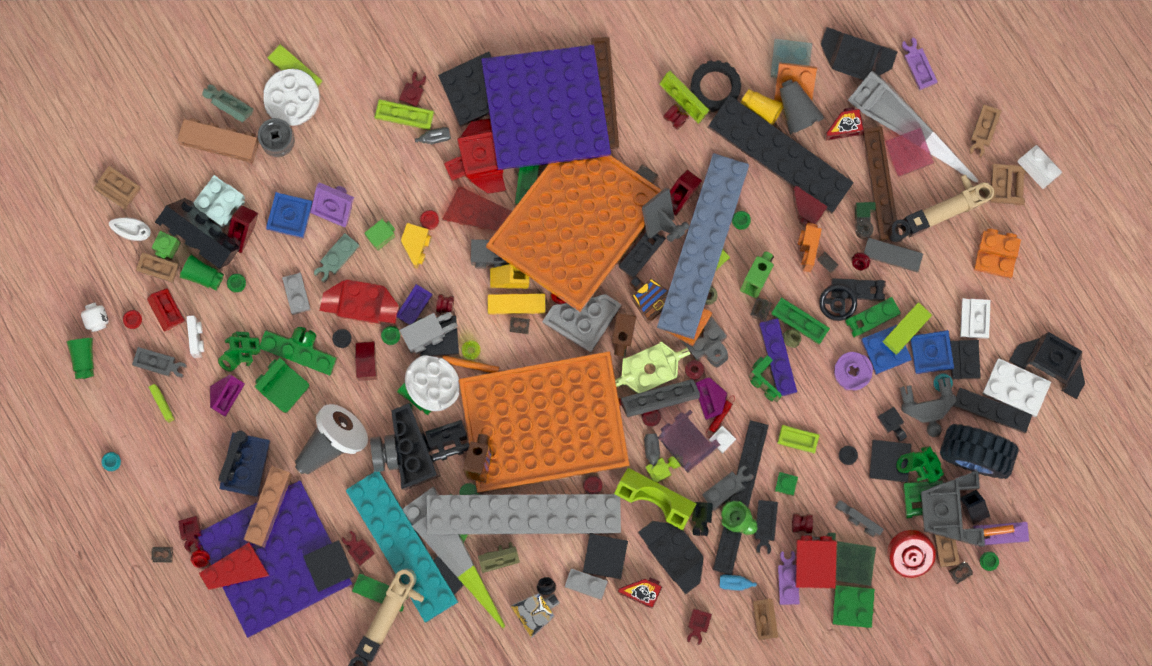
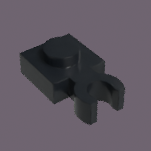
M695 502L697 504L693 510L692 521L696 522V525L693 527V535L708 536L709 529L707 523H711L713 503Z

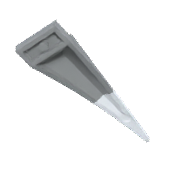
M874 71L870 72L848 99L851 104L860 109L865 115L908 139L963 175H967L974 182H978V179L894 88Z

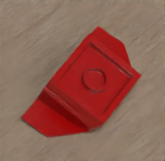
M490 120L472 121L457 139L465 177L487 194L506 191L503 179L504 172L497 169Z
M343 280L323 292L319 311L334 313L340 318L374 324H381V322L395 324L399 305L383 285Z

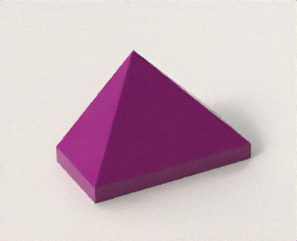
M229 374L211 385L210 408L226 417L245 383Z
M710 377L696 382L695 384L700 393L699 402L705 420L722 414L728 393Z

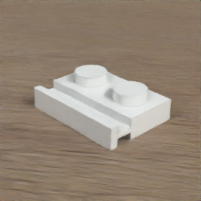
M1037 145L1017 161L1042 189L1062 173Z
M962 298L960 337L988 339L990 300Z
M194 315L187 316L190 354L194 358H202V352H204L203 340L200 341V333H203L202 323L198 322Z

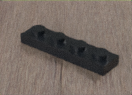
M958 389L957 401L953 407L1024 434L1027 432L1032 414L968 390Z

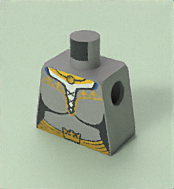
M540 593L513 604L511 608L532 638L555 617L551 609L560 602L554 593L546 599H543Z

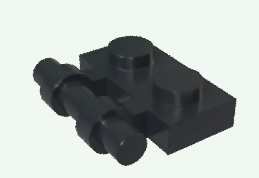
M462 420L425 431L430 450H439L438 453L432 454L434 462L441 459L444 461L448 459L447 457L456 454L462 455L465 451H468L469 442L461 445V441L468 439ZM455 443L456 447L447 450L444 449L445 446Z

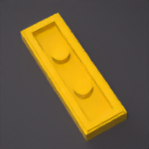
M545 294L488 295V315L545 314Z

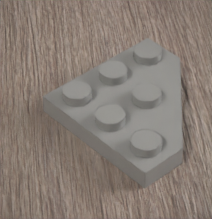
M604 294L591 298L581 312L568 303L553 305L542 323L591 353L622 304Z

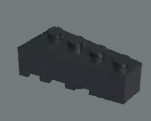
M186 198L166 205L155 221L159 226L164 224L170 229L168 232L173 236L177 234L185 239L186 242L184 244L190 248L199 249V254L219 269L228 265L240 249L234 239L228 237L218 225L209 220L205 213L197 209L194 203Z
M408 403L391 410L399 461L401 490L406 491L440 477L441 474L436 461L434 462L432 451L414 405Z

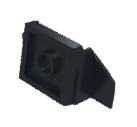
M829 27L826 28L821 42V47L833 70L861 80H865L871 71L881 75L891 70L898 51Z
M1050 332L1038 339L1018 345L1009 360L1022 369L1031 364L1065 384L1061 391L1075 399L1078 398L1085 385L1080 362L1082 360V351Z
M652 521L638 532L647 544L649 551L685 595L701 583L704 556L684 530L670 523Z

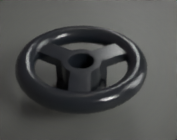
M833 284L825 288L821 293L819 306L827 318L834 321H843L851 317L856 311L857 297L850 287L843 284ZM833 290H843L839 297H834L833 299L826 298L827 294ZM849 295L852 304L850 310L846 313L845 298ZM840 301L842 304L837 306L835 302ZM825 304H829L831 310L835 313H840V315L831 314L826 309Z

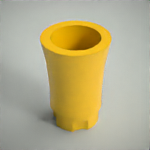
M748 89L741 104L771 125L775 124L783 110L782 102L768 98L751 89Z

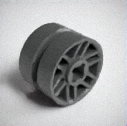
M279 118L268 119L258 130L259 143L268 155L283 157L293 149L295 136L286 121Z
M385 435L384 444L380 436L371 437L370 445L374 471H385V463H387L389 470L399 469L395 435Z

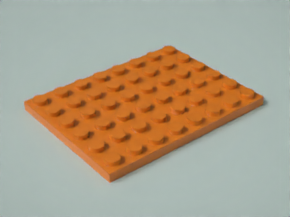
M611 155L550 163L486 244V248L581 312L645 227L642 211L643 205L662 190Z
M610 351L459 379L469 445L470 442L477 443L479 434H485L490 437L488 445L492 450V457L486 483L475 481L477 493L630 466Z

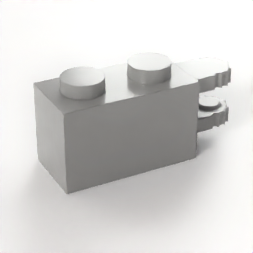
M451 312L438 318L432 313L401 329L400 332L410 352L420 353L426 349L425 346L431 343L433 345L443 341L446 333L458 327L457 323H451L444 328L440 326V323L452 317Z

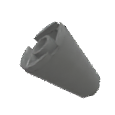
M790 79L781 84L782 88L779 90L790 134L801 131L813 125L814 122L824 119L821 111L797 81L793 82Z
M316 427L296 458L295 463L297 465L295 468L301 474H310L344 454V452L331 445L332 442L324 433L321 434L318 427Z

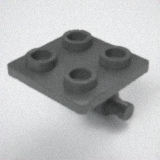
M668 188L663 189L642 207L646 233L649 238L663 230L671 233L667 235V240L672 242L674 239H679L683 236L685 230L689 228L687 222L677 226L674 224V213L670 189Z

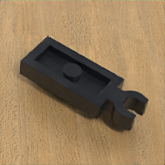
M758 500L756 519L758 529L755 533V539L760 540V543L756 547L757 553H760L761 546L767 548V554L771 552L769 541H775L778 502Z

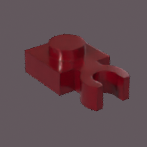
M417 72L412 74V84L406 82L399 101L413 107L418 106L424 93V89L420 88V86L426 83V76H423L421 81L416 80Z
M193 516L179 520L180 537L185 541L184 548L191 552L190 546L195 544V547L199 550L201 544L196 538L202 536L199 518Z
M349 531L352 535V540L346 541L344 537L341 540L345 545L352 547L348 550V553L359 566H362L375 553L363 539L357 542L356 534L353 531Z
M693 608L688 628L693 629V631L688 635L687 642H690L692 636H696L698 638L697 645L701 644L702 636L700 634L701 632L707 633L712 614Z

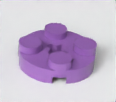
M857 352L843 354L834 366L835 379L845 390H860L872 378L873 367L870 360L865 355ZM853 366L854 369H858L857 376L848 373L850 371L849 367Z

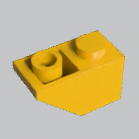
M407 223L401 242L414 268L418 269L419 264L422 265L426 254L423 252L425 246L429 247L432 236L429 235V229Z
M511 264L490 268V288L528 289L529 277Z

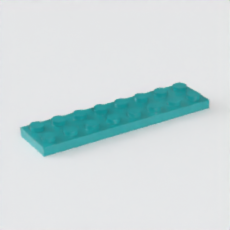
M373 472L346 489L345 491L395 574L403 569H411L415 572L416 583L412 589L424 596V600L420 602L411 597L410 599L424 622L427 623L459 603L418 533L412 527L411 522L405 515L381 472ZM402 574V583L409 584V575Z

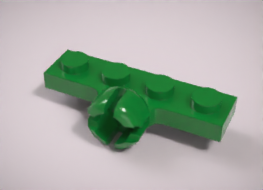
M304 327L295 328L291 338L265 330L260 343V349L329 376L332 375L338 358L314 347L316 333L312 330L306 332Z

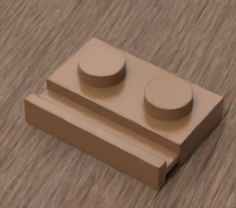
M108 166L93 189L126 210V207L132 202L141 187Z

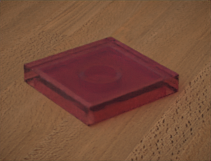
M922 128L885 141L898 177L934 164Z

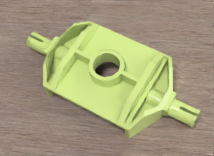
M660 342L628 358H623L622 375L615 379L616 386L626 385L638 394L677 378L678 361L690 355L687 347L674 352L663 342ZM647 364L654 365L655 372L653 374H647L644 371V367Z

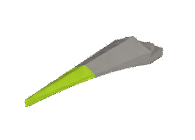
M432 487L402 510L418 534L502 628H505V624L484 586L460 535H426V495H439L436 489Z

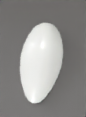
M122 217L109 222L110 228L127 240L142 241L147 239L151 233L148 225L135 218Z

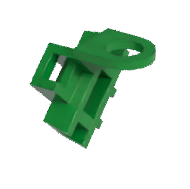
M236 331L232 333V337L230 336L225 340V343H229L230 348L219 357L218 363L221 368L228 372H232L241 362H246V366H250L253 362L252 355L260 353L259 338H250L249 332ZM223 360L227 361L231 367H227Z
M931 446L922 447V452L904 454L898 459L897 470L901 473L916 470L919 476L917 481L927 478L931 484L944 475L940 467L942 464ZM907 459L908 465L902 469V461Z

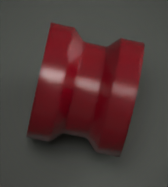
M439 294L436 313L451 312L452 314L454 296L445 297L443 294Z

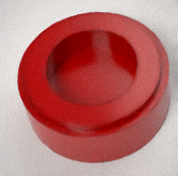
M427 210L421 214L420 223L423 228L433 230L439 224V216L435 211Z

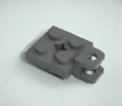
M711 317L703 329L705 331L703 333L704 337L701 338L699 336L693 346L682 340L680 341L688 348L697 361L705 355L710 364L718 368L728 360L727 349L721 343L727 338V335Z

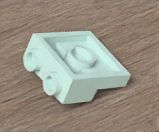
M214 175L193 203L210 220L223 228L231 223L232 215L235 211L245 204V197Z

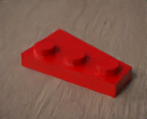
M250 543L199 572L208 590L269 576Z

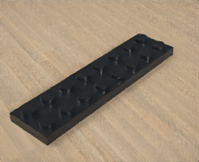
M730 95L708 125L710 130L793 188L798 186L826 205V211L831 214L854 183Z

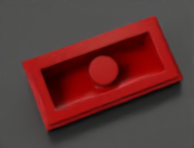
M168 288L152 293L147 298L164 332L185 321Z

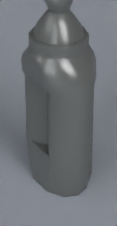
M442 127L426 131L419 138H416L415 142L436 144L451 139L449 128Z
M646 434L644 436L645 456L654 467L660 457L659 438L657 434Z

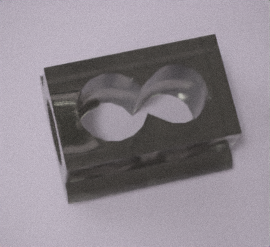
M643 164L636 172L652 184L659 176Z
M826 252L817 259L830 273L839 266Z
M757 297L750 315L752 318L766 321L772 303Z
M511 317L509 332L529 334L530 319ZM519 322L520 325L525 323L527 326L525 328H522L521 326L516 328L513 325L514 323Z
M153 547L151 560L153 562L172 563L173 547ZM167 551L169 554L166 558L163 556L156 557L157 552L164 553Z
M965 561L948 571L956 584L973 575L971 567ZM962 568L967 569L966 574H961L960 578L956 577V571L960 572Z

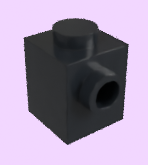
M977 490L960 497L964 514L973 525L990 517L986 502Z

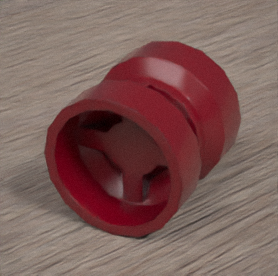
M674 104L664 114L663 118L666 121H671L673 127L678 130L688 120L689 115L680 111V107Z
M793 513L792 533L804 531L805 533L812 534L813 514L801 516L798 513Z

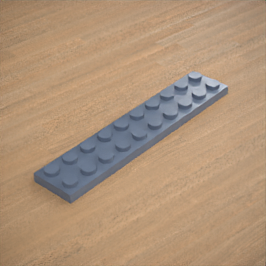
M713 153L657 328L694 339L750 164Z

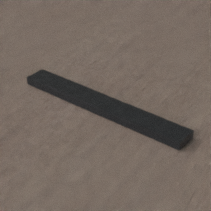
M751 420L749 422L737 474L742 466H746L748 469L744 472V476L747 477L749 474H752L754 477L751 481H744L742 483L745 488L732 497L730 502L741 501L749 507L769 426L767 424ZM723 526L713 567L714 571L732 575L742 532H732Z

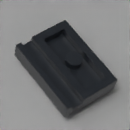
M979 340L950 341L954 369H951L952 380L980 379Z

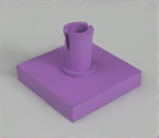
M319 182L316 186L311 213L346 227L354 197L346 194L347 191L342 186H337L334 189Z

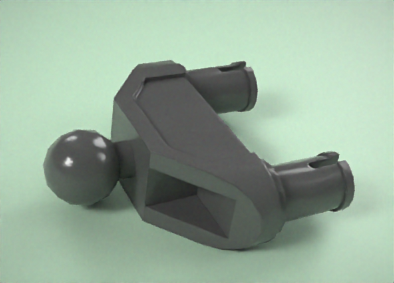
M950 377L944 378L946 386H944L943 379L937 380L941 397L936 400L917 403L914 401L912 385L906 386L908 394H906L904 386L899 388L903 401L901 411L922 423L929 422L927 433L931 437H938L941 434L942 427L936 420L943 419L957 401L955 394L952 393Z

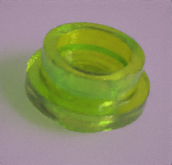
M472 340L465 342L461 349L462 355L469 360L476 359L481 352L480 345ZM470 347H473L475 349L474 353L472 354L468 353L467 351Z

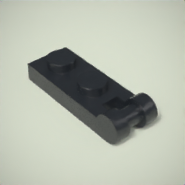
M645 233L618 268L634 279L665 242L666 237L660 236L657 233L652 237L656 241L652 245L648 242L650 238Z
M832 278V285L843 284L850 287L854 291L857 300L885 301L883 290L886 287V281ZM870 287L876 288L875 294H870ZM843 290L831 291V298L839 297Z
M237 431L233 437L218 479L221 483L228 485L229 481L234 479L236 470L233 469L236 462L239 463L242 457L241 447L248 441V435L244 431Z

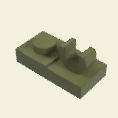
M509 542V548L503 550L502 546L499 545V551L487 552L478 556L482 572L485 573L520 563L516 546L513 547V544Z

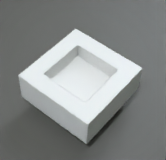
M723 426L709 439L722 454L736 440Z

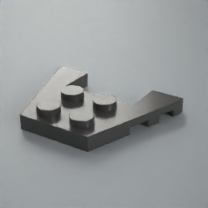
M973 471L921 492L924 532L979 547L985 546L983 528L963 529L959 490L979 489L978 471Z

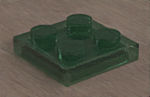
M837 541L836 581L871 586L876 547Z

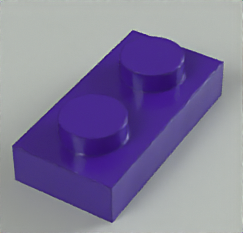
M416 284L398 311L397 318L408 325L415 323L433 294Z

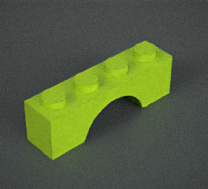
M627 468L614 493L630 503L636 500H647L656 504L664 512L665 521L681 530L684 529L697 504L630 468Z

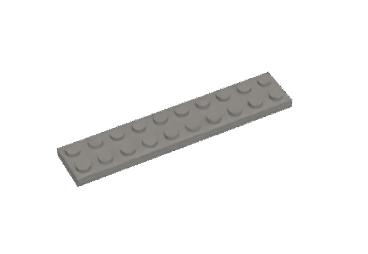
M615 494L426 495V535L621 533L620 497Z

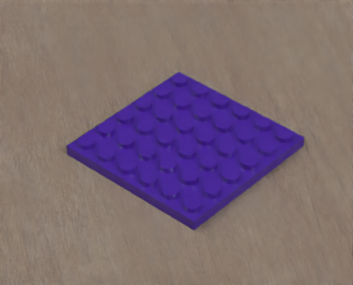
M594 45L481 59L498 170L611 155Z
M301 481L288 486L265 548L250 543L269 576L222 587L247 638L352 585L351 580L347 579L320 592L316 588L303 556L332 542ZM257 503L201 531L202 536H199L198 539L204 551L209 553L211 565L250 543L245 541L244 537Z

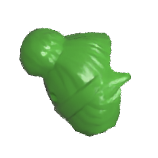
M741 501L726 502L725 506L722 507L721 517L723 519L721 521L726 529L732 532H742L745 535L756 533L758 529L757 522L753 519L749 508Z

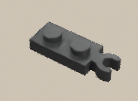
M140 347L137 348L132 363L134 367L170 377L171 372H174L177 377L183 378L184 375L178 373V369L180 367L187 368V365L183 362L174 364V357Z
M742 466L737 475L732 471L702 494L708 503H713L714 511L745 488L742 484L744 481L748 482L753 479L754 476L752 474H749L747 477L744 476V472L748 469L746 466Z
M841 500L834 507L849 517L848 521L855 526L860 525L865 528L864 532L871 537H879L884 530Z

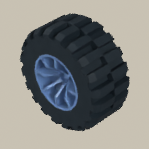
M953 424L947 428L940 449V456L948 463H952L962 469L972 472L978 471V474L1007 479L1012 474L1019 449L1014 442L1000 435L971 426Z

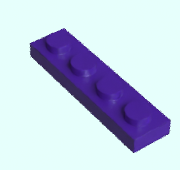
M778 318L759 323L766 353L773 360L770 368L776 390L782 394V397L797 393Z

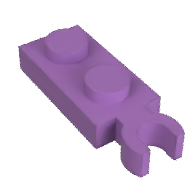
M912 38L911 43L913 46H907L904 41L902 48L908 52L904 58L920 91L937 84L938 81L923 49L917 50V41L915 38Z
M792 551L791 558L785 559L784 552H781L780 559L783 565H778L779 605L800 604L799 588L795 586L796 565H792L795 553Z

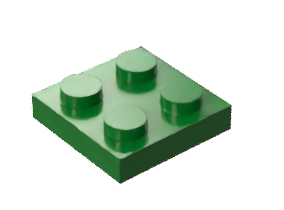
M836 585L832 625L872 628L875 589Z

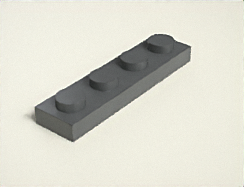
M691 379L621 398V405L626 416L631 417L699 399L700 393L694 380Z

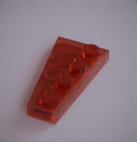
M459 186L442 221L496 232L512 211Z

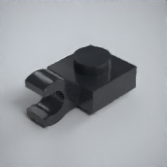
M895 407L877 417L887 434L893 431L899 442L906 439L907 435L900 427L904 424V421Z

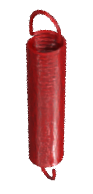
M728 400L725 401L722 414L717 415L708 428L713 433L717 431L733 406Z

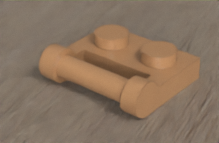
M992 165L991 186L994 189V196L990 199V203L1025 205L1023 190L1024 174L1026 171L1022 166ZM1012 173H1017L1016 197H1011Z

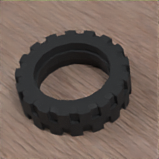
M711 60L706 64H701L695 70L691 79L690 89L710 112L719 111L729 95L735 100L738 99L741 91L740 76L737 74V70L731 67L729 63H723L721 60H716V62ZM720 72L729 78L732 88L725 99L714 101L702 94L700 82L706 74Z

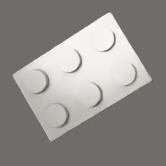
M998 358L982 394L1010 407L1032 414L1033 417H1037L1051 381Z

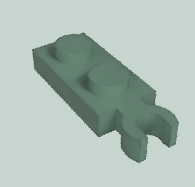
M211 84L208 85L207 89L204 88L202 92L203 97L212 99L211 103L242 123L253 113L254 109L224 90L219 92Z
M344 233L321 259L320 263L323 264V267L317 268L314 271V275L317 276L320 272H323L325 275L321 281L323 283L326 282L329 278V273L336 274L360 245Z

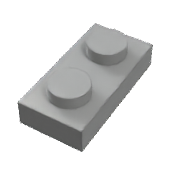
M297 273L282 277L291 314L294 315L311 310L302 274Z
M571 569L565 588L602 600L608 581Z

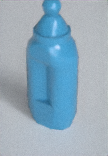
M720 575L719 588L742 591L757 585L756 582L752 583L743 576Z

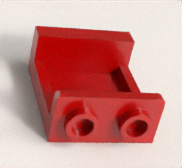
M803 535L801 539H796V588H836L837 541L832 540V536H820V539H812V536Z

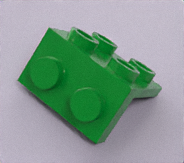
M768 355L764 359L760 357L752 366L754 370L749 375L750 383L757 389L760 387L765 392L764 396L768 400L778 402L782 394L761 376L773 360Z
M279 357L277 361L274 359L269 364V370L265 375L261 374L256 379L254 387L282 412L287 413L308 390L310 385Z

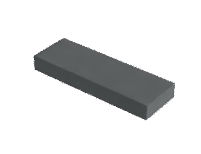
M872 238L867 239L864 254L872 260L917 273L923 257V253Z

